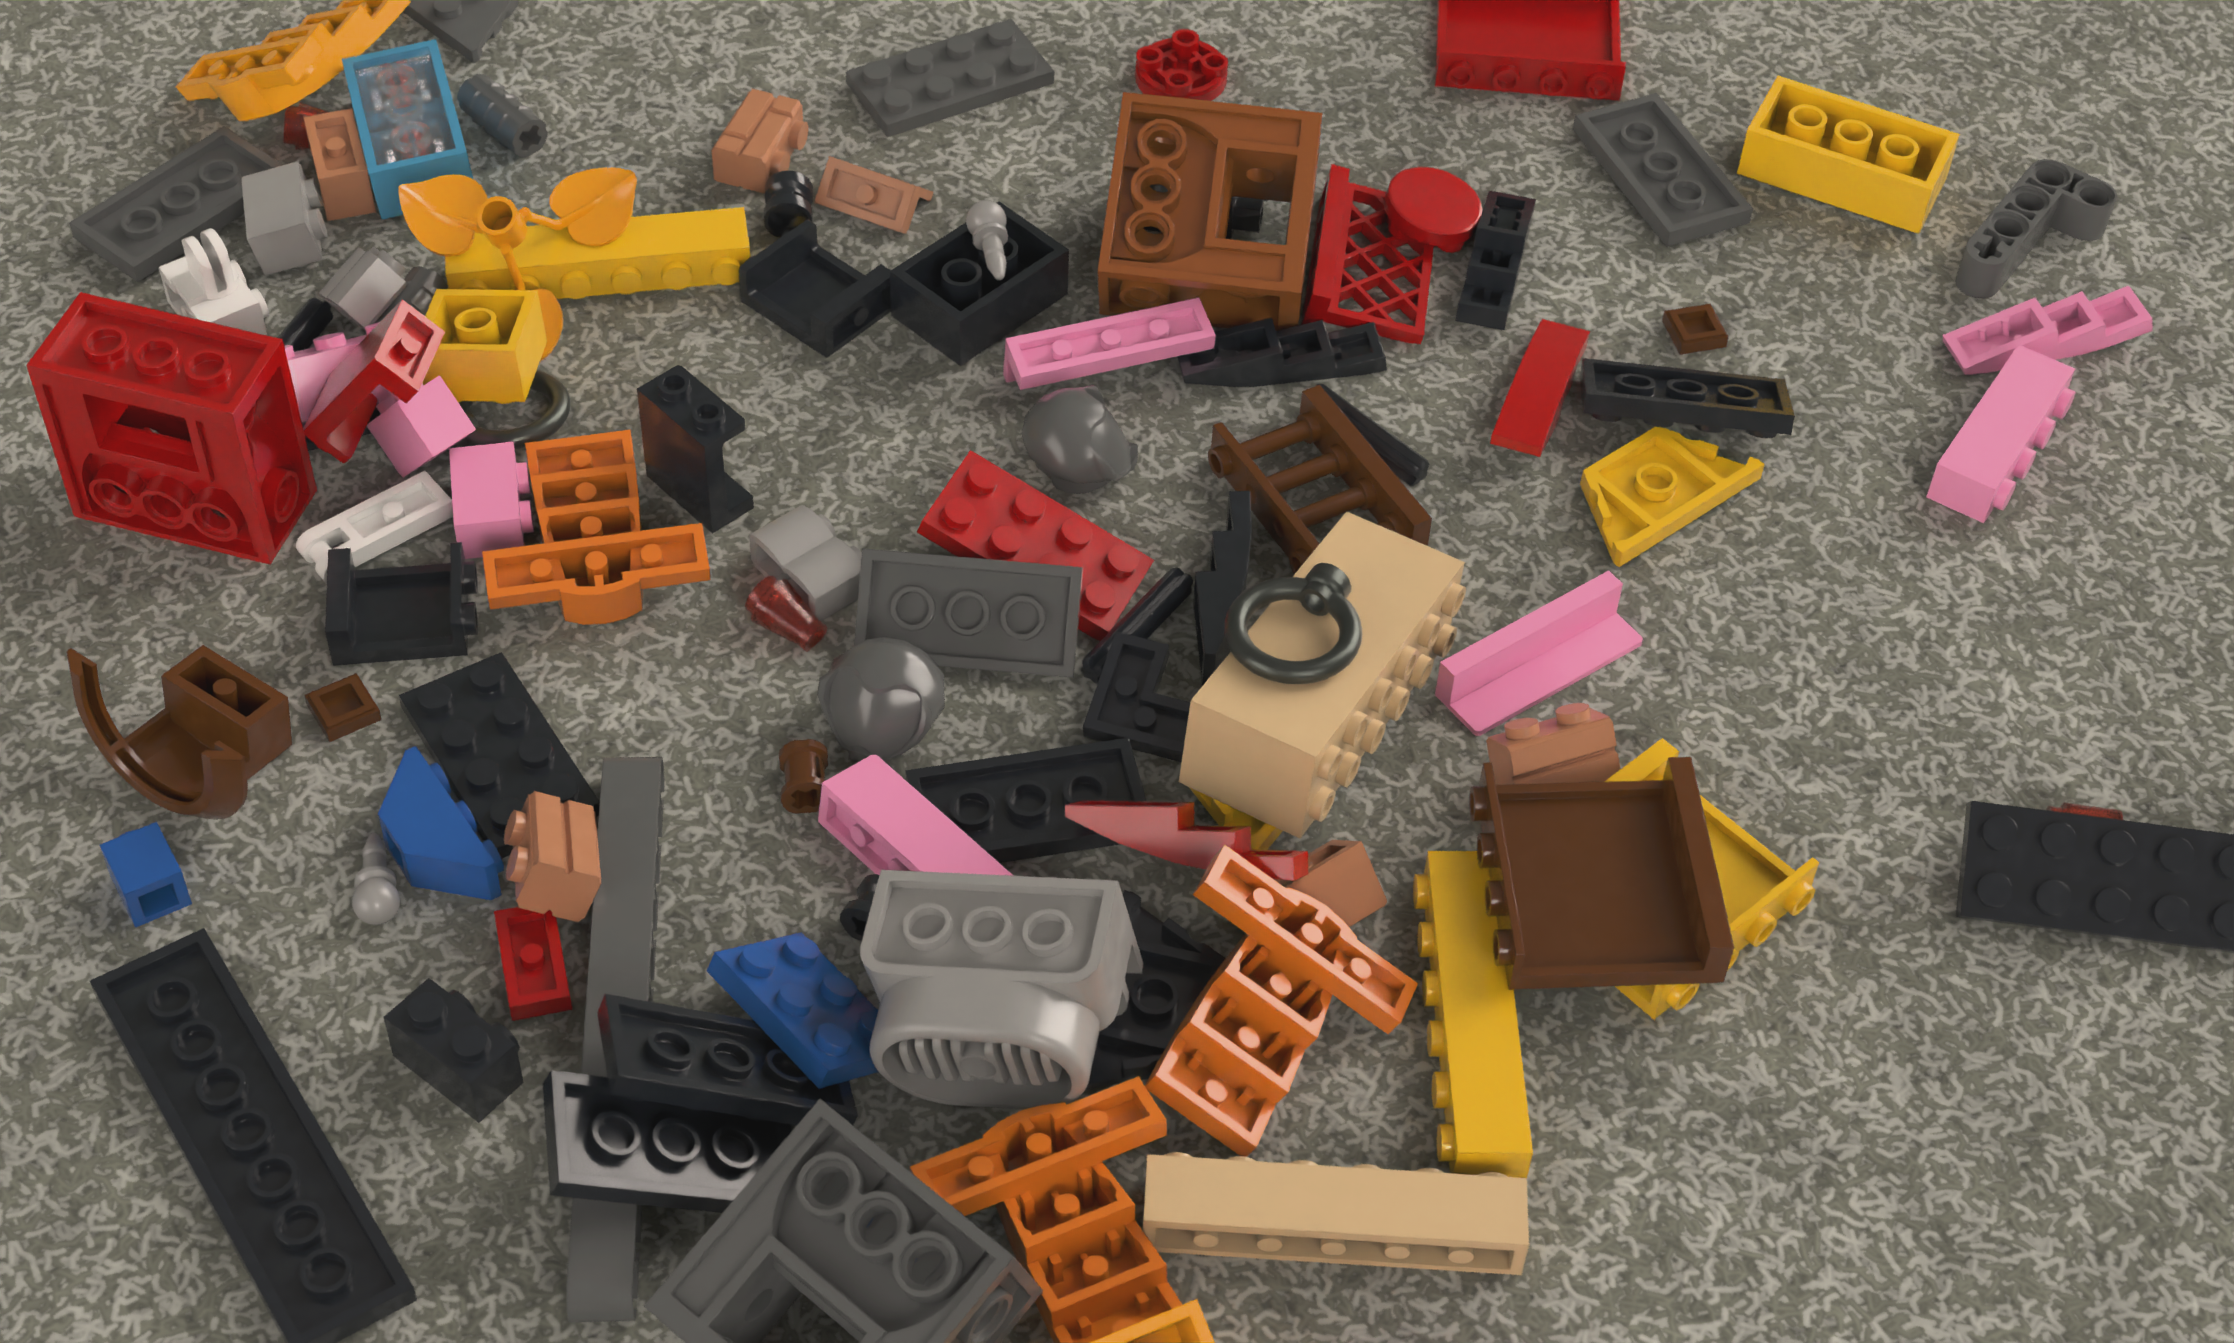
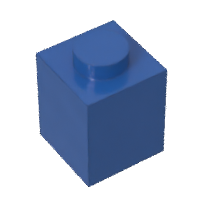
M157 822L137 830L128 831L115 839L100 844L110 877L135 928L192 904L183 873Z

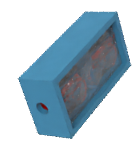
M436 39L342 59L366 165L381 220L403 215L398 192L399 186L402 184L422 182L438 176L451 174L463 175L473 179L467 150Z

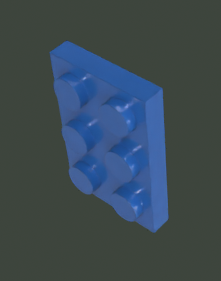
M802 932L714 953L706 971L819 1089L879 1072L872 1062L869 1049L878 1009L857 989L855 983L844 976L820 952L819 947Z

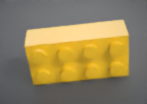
M1777 76L1747 129L1737 174L1919 234L1947 179L1960 134Z

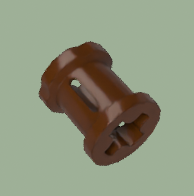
M813 739L793 740L779 750L780 770L785 773V785L780 793L782 806L794 814L819 812L822 782L825 781V769L828 767L827 747Z

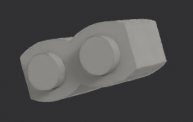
M373 246L369 251H364L358 247L318 294L349 321L365 330L366 326L374 324L408 285L401 278L406 269L384 250L379 251Z
M800 505L749 534L751 560L755 567L780 591H783L785 596L814 624L819 623L858 600L862 552L855 546L849 547L844 541L837 538L833 525L824 515H817L808 507Z

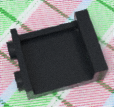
M806 220L793 230L784 233L780 239L757 255L748 258L740 266L741 302L825 358H828L891 312V270L880 264L868 274H862L820 247L817 242L816 224Z
M680 365L671 368L637 388L647 477L697 521L702 523L712 534L753 509V496L724 471L722 449L726 441L745 430V419Z
M462 542L450 544V563L355 570L351 548L329 549L325 634L333 666L468 655V635H478L476 603L468 602V594H478V579L475 561H465Z

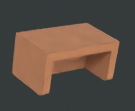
M352 108L303 117L327 221L376 213L369 173Z

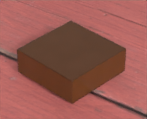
M1711 304L1664 311L1662 322L1680 355L1725 348L1727 346L1729 337Z
M357 673L304 695L309 710L329 742L382 720L379 708Z

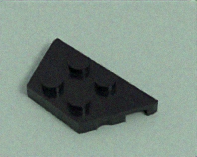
M1124 890L1123 898L1144 963L1142 974L1126 973L1125 982L1129 991L1127 1009L1123 1014L1116 1016L1106 1029L1099 1031L1090 1078L1085 1090L1120 1084L1138 1076L1141 1080L1149 1079L1182 1020L1225 960L1224 956L1207 944L1194 941L1188 935L1187 930L1172 919L1168 918L1163 923L1142 908L1141 897L1132 891Z

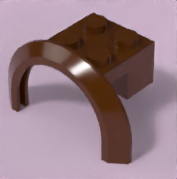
M204 645L161 676L165 708L126 738H123L104 704L100 690L97 664L72 648L67 650L75 702L80 717L93 742L109 764L127 783L144 797L169 811L213 820L232 816L241 809L246 801L248 779L292 745L288 697Z

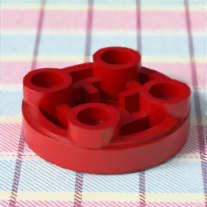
M1177 30L1172 34V38L1163 39L1149 46L1141 47L1136 53L1135 81L1143 94L1212 101L1226 87L1228 58L1211 45L1199 41V35L1193 30Z
M1413 167L1399 172L1392 178L1384 198V208L1390 219L1388 230L1391 235L1403 241L1414 239L1424 244L1438 246L1441 250L1448 253H1455L1462 249L1464 242L1475 233L1482 215L1480 199L1470 185L1452 173L1432 167Z

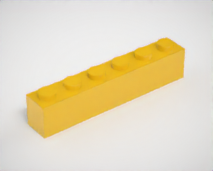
M744 207L631 217L626 230L620 237L609 244L601 246H587L575 242L571 238L567 227L562 230H555L542 225L527 226L525 239L519 246L513 248V255L524 282L525 290L547 289L554 294L556 299H581L586 296L619 293L628 295L641 291L681 290L686 287L717 284L732 285L739 283V268L751 257ZM475 232L474 241L470 249L458 256H445L448 289L515 290L504 256L500 249L494 247L489 242L484 233Z
M1428 851L1424 874L1414 875L1413 903L1415 909L1425 910L1426 922H1419L1418 954L1419 957H1429L1430 970H1424L1422 998L1423 1005L1434 1006L1435 1020H1429L1427 1025V1050L1429 1057H1439L1440 1071H1434L1432 1075L1433 1107L1444 1108L1445 1124H1438L1437 1128L1438 1160L1449 1161L1450 1173L1478 1175L1485 1172H1497L1507 1177L1527 1178L1533 1148L1514 989H1508L1505 966H1496L1494 961L1493 934L1494 930L1498 929L1496 916L1488 917L1486 913L1485 884L1486 881L1490 880L1488 868H1479L1477 851Z

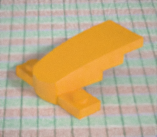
M343 0L335 10L307 15L298 27L270 32L259 45L202 55L176 88L189 101L205 98L214 100L219 97L238 121H248L276 114L312 94L344 70L342 59L359 56L364 53L397 19L411 1Z

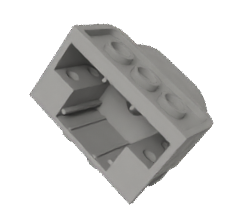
M881 870L860 946L861 960L880 1002L869 1047L872 1062L879 1073L897 1088L913 1096L936 1103L1024 1110L1043 1104L1063 1102L1069 1104L1085 1091L1088 1085L1099 1031L1106 1029L1116 1016L1123 1014L1127 1009L1129 991L1125 982L1126 973L1142 974L1144 963L1119 881Z

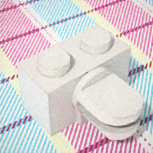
M212 228L202 231L200 233L202 246L194 236L182 239L185 257L159 267L167 301L176 314L267 335L263 319L269 316L267 304L257 288L252 290L248 288L239 264L234 259L229 260L227 249L217 232Z

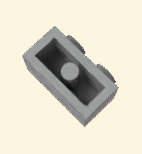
M299 161L241 177L247 241L264 275L267 276L292 268H301L309 263L323 260L320 239L327 237V230L318 209L324 206L316 179L306 178Z

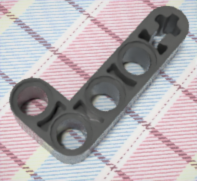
M2042 159L2034 162L1968 240L1956 275V286L1961 292L1974 298L1992 297L2001 289L2050 227L2082 241L2100 239L2105 233L2117 199L2115 189L2108 183L2062 162L2052 159Z

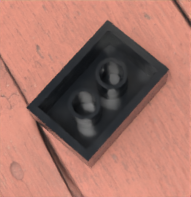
M999 201L997 204L1002 207L1006 215L1005 228L1008 233V240L1003 245L1007 264L1005 276L1002 280L995 279L987 268L984 253L975 247L972 239L973 235L969 232L966 222L890 271L891 316L960 366L1068 294L1069 249Z

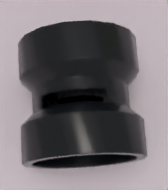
M780 171L768 178L765 184L764 226L769 233L775 237H781L784 233L793 230L806 220L813 222L811 206L813 203V185L808 177L796 171Z

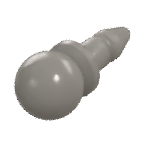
M982 200L972 205L966 216V224L969 232L973 235L972 239L975 247L984 253L987 268L995 279L1002 280L1005 276L1007 264L1003 245L1008 240V233L1005 228L1006 215L1002 207L996 202Z
M371 833L362 850L363 869L354 878L355 891L352 896V908L361 921L370 925H381L390 921L397 914L400 907V895L396 888V875L391 869L387 868L386 847L377 833Z

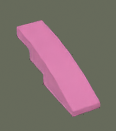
M2128 285L2091 301L2081 291L2045 307H2042L2035 297L1942 336L1944 344L1964 375L2000 371L2018 344L2054 360L2105 349L2151 332L2152 317Z

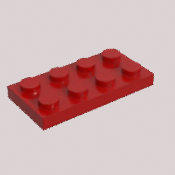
M971 450L931 506L917 530L918 534L957 557L1083 567L1078 629L1100 641L1115 626L1154 562V559Z

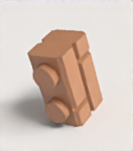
M752 89L711 150L714 180L765 194V184L768 178L774 173L788 171L790 156L794 149L802 150L806 143L808 123L803 121V108L800 101L780 95L774 98L772 93Z
M1573 703L1557 708L1555 710V718L1538 722L1535 718H1521L1506 723L1504 725L1505 732L1490 736L1486 740L1496 785L1606 781L1620 770L1618 753L1615 751L1617 744L1613 721L1610 719V716L1589 708L1588 704Z
M534 791L531 795L528 794L521 811H512L506 825L504 843L513 846L506 867V880L515 882L518 908L542 914L550 910L554 917L579 922L585 919L601 885L596 814L593 806L571 800L560 803V797Z

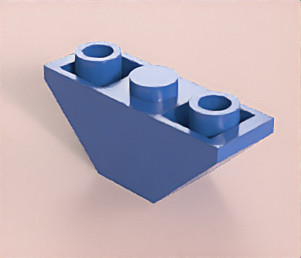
M416 746L405 750L378 812L385 847L413 887L486 900H493L501 896L498 873L504 871V865L495 845L490 839L481 842L475 833L477 832V825L467 804L463 800L455 803L449 795L451 793L450 784L441 766L437 762L429 765Z

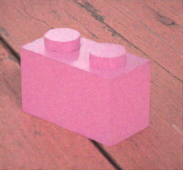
M440 375L425 385L422 383L419 391L407 404L391 393L390 397L376 405L380 415L367 424L368 429L403 478L447 451L476 430Z
M514 442L449 448L454 530L457 542H462L465 559L483 557L482 551L525 546L524 533L534 532L530 500L521 501V495L531 494L527 462L517 463Z

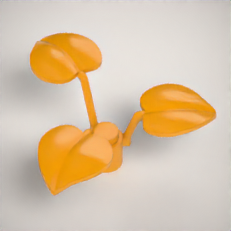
M614 167L584 170L566 177L554 188L549 199L552 211L560 218L558 220L532 213L527 207L518 210L514 203L506 197L494 196L488 198L483 187L476 180L463 175H442L422 182L402 184L399 186L398 192L401 209L407 225L426 249L440 256H458L470 249L474 241L475 232L484 233L489 242L494 247L500 249L504 256L515 290H525L524 282L513 255V248L519 246L525 239L527 234L526 223L529 221L555 230H562L567 227L571 238L582 245L601 246L609 244L623 234L631 220L637 178L631 170ZM543 288L534 289L538 290L547 338L540 362L553 351L563 329V311L560 303L551 291Z

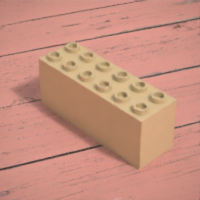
M1347 511L1293 577L1305 578L1318 563L1332 564L1347 575L1351 583V592L1346 599L1356 609L1362 625V642L1357 655L1345 669L1328 679L1308 684H1285L1254 674L1244 667L1230 652L1191 699L1179 783L1300 839L1314 820L1322 822L1326 818L1333 805L1336 790L1339 786L1347 788L1352 783L1358 772L1363 754L1365 752L1373 754L1383 738L1387 722L1390 719L1397 721L1401 717L1413 687L1421 689L1425 685L1432 671L1436 656L1444 658L1448 654L1457 634V628L1451 625L1452 618L1459 611L1466 594V587L1460 585L1465 562ZM1280 600L1271 602L1248 630V635L1258 649L1270 656L1288 661H1305L1328 653L1338 642L1339 627L1329 613L1324 616H1317L1308 612L1299 600Z

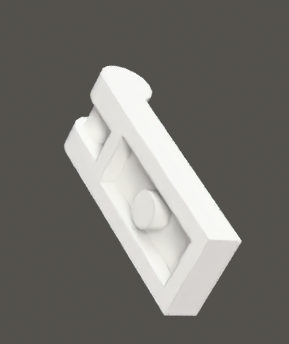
M424 470L306 530L298 538L296 549L307 562L316 563L315 570L317 574L327 584L329 549L344 542L333 549L351 548L354 566L357 567L452 518V499Z

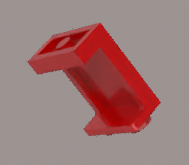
M402 299L330 373L303 428L305 436L322 451L329 453L341 463H346L353 456L378 403L377 397L371 392L380 384L407 404L419 391L445 331Z

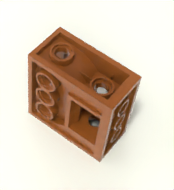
M1123 92L1098 265L1099 314L1114 316L1200 298L1212 327L1230 328L1271 317L1276 331L1299 326L1323 113ZM1149 185H1163L1168 191L1157 192L1150 188ZM1231 196L1290 202L1285 245L1226 239ZM1152 226L1158 228L1162 233L1152 234L1147 232L1144 227Z

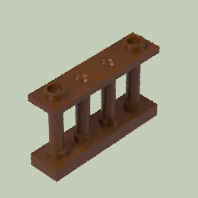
M1321 385L1302 391L1300 415H1298L1296 422L1242 443L1235 439L1222 422L1213 425L1211 449L1208 451V461L1213 473L1218 478L1225 477L1235 491H1250L1251 511L1287 555L1294 574L1320 544L1308 528L1357 508L1363 511L1369 510L1378 521L1377 525L1428 546L1432 522L1431 516ZM1302 441L1308 444L1314 443L1323 454L1267 477L1253 461ZM1329 474L1335 477L1341 476L1350 487V489L1294 511L1280 495Z

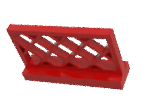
M1331 164L1319 199L1301 325L1323 320L1325 323L1350 328L1374 322L1378 336L1405 343L1421 344L1425 331L1434 245L1424 244L1414 239L1403 241L1394 236L1386 238L1375 227L1384 222L1388 224L1390 222L1384 208L1386 191L1348 182L1350 169ZM1352 202L1370 205L1376 212L1364 216ZM1361 232L1372 244L1360 248L1349 236ZM1408 244L1420 256L1407 260L1396 248ZM1383 254L1394 267L1382 271L1370 258ZM1357 264L1368 277L1355 281L1345 268ZM1404 276L1417 289L1403 293L1393 283V280ZM1379 287L1390 300L1377 304L1366 291ZM1352 297L1364 310L1360 312L1338 307V303ZM1400 309L1413 322V326L1395 322L1388 314Z

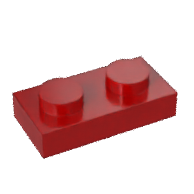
M518 907L494 911L512 1021L573 1010L557 918L552 915V911L548 910L545 914Z

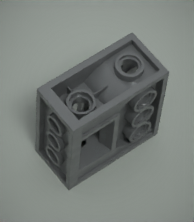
M819 1099L652 1295L644 1307L685 1343H761L801 1294L810 1299L857 1339L859 1343H1001L1041 1295L1043 1290L1011 1253Z

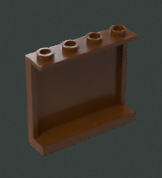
M1668 757L1663 780L1496 785L1492 762L1483 763L1479 786H1471L1469 810L1472 822L1480 821L1482 833H1479L1477 837V859L1479 868H1488L1490 880L1486 881L1485 884L1486 913L1488 917L1496 916L1498 929H1495L1493 934L1494 961L1496 966H1505L1509 990L1724 983L1734 951V943L1691 757Z

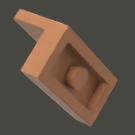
M829 156L814 203L905 234L909 229L918 199L922 198L931 201L934 192Z
M1331 840L1308 854V875L1294 881L1274 879L1286 889L1289 887L1300 891L1323 903L1349 927L1384 907L1387 903L1386 896L1362 841Z

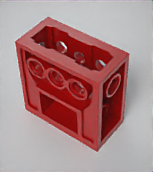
M80 292L26 365L74 517L271 565L317 492L283 339ZM115 485L124 490L127 494L117 490L115 488ZM211 508L219 511L220 513L225 515L226 518L217 515L211 510Z

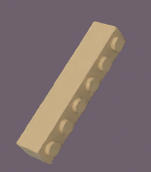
M1172 1152L1165 1155L1147 1154L1142 1230L1157 1252L1522 1275L1529 1248L1527 1178L1507 1177L1497 1172H1485L1478 1175L1444 1173L1434 1168H1422L1416 1171L1388 1170L1371 1164H1359L1353 1167L1325 1166L1308 1160L1277 1163L1255 1161L1244 1156L1213 1159L1192 1157L1181 1152Z

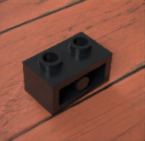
M428 978L383 1017L393 1056L478 1123L524 1083L518 1057L520 1046L514 1035L502 1024L495 1022L493 1025H490L477 1015L469 1000L457 990H451L448 993Z

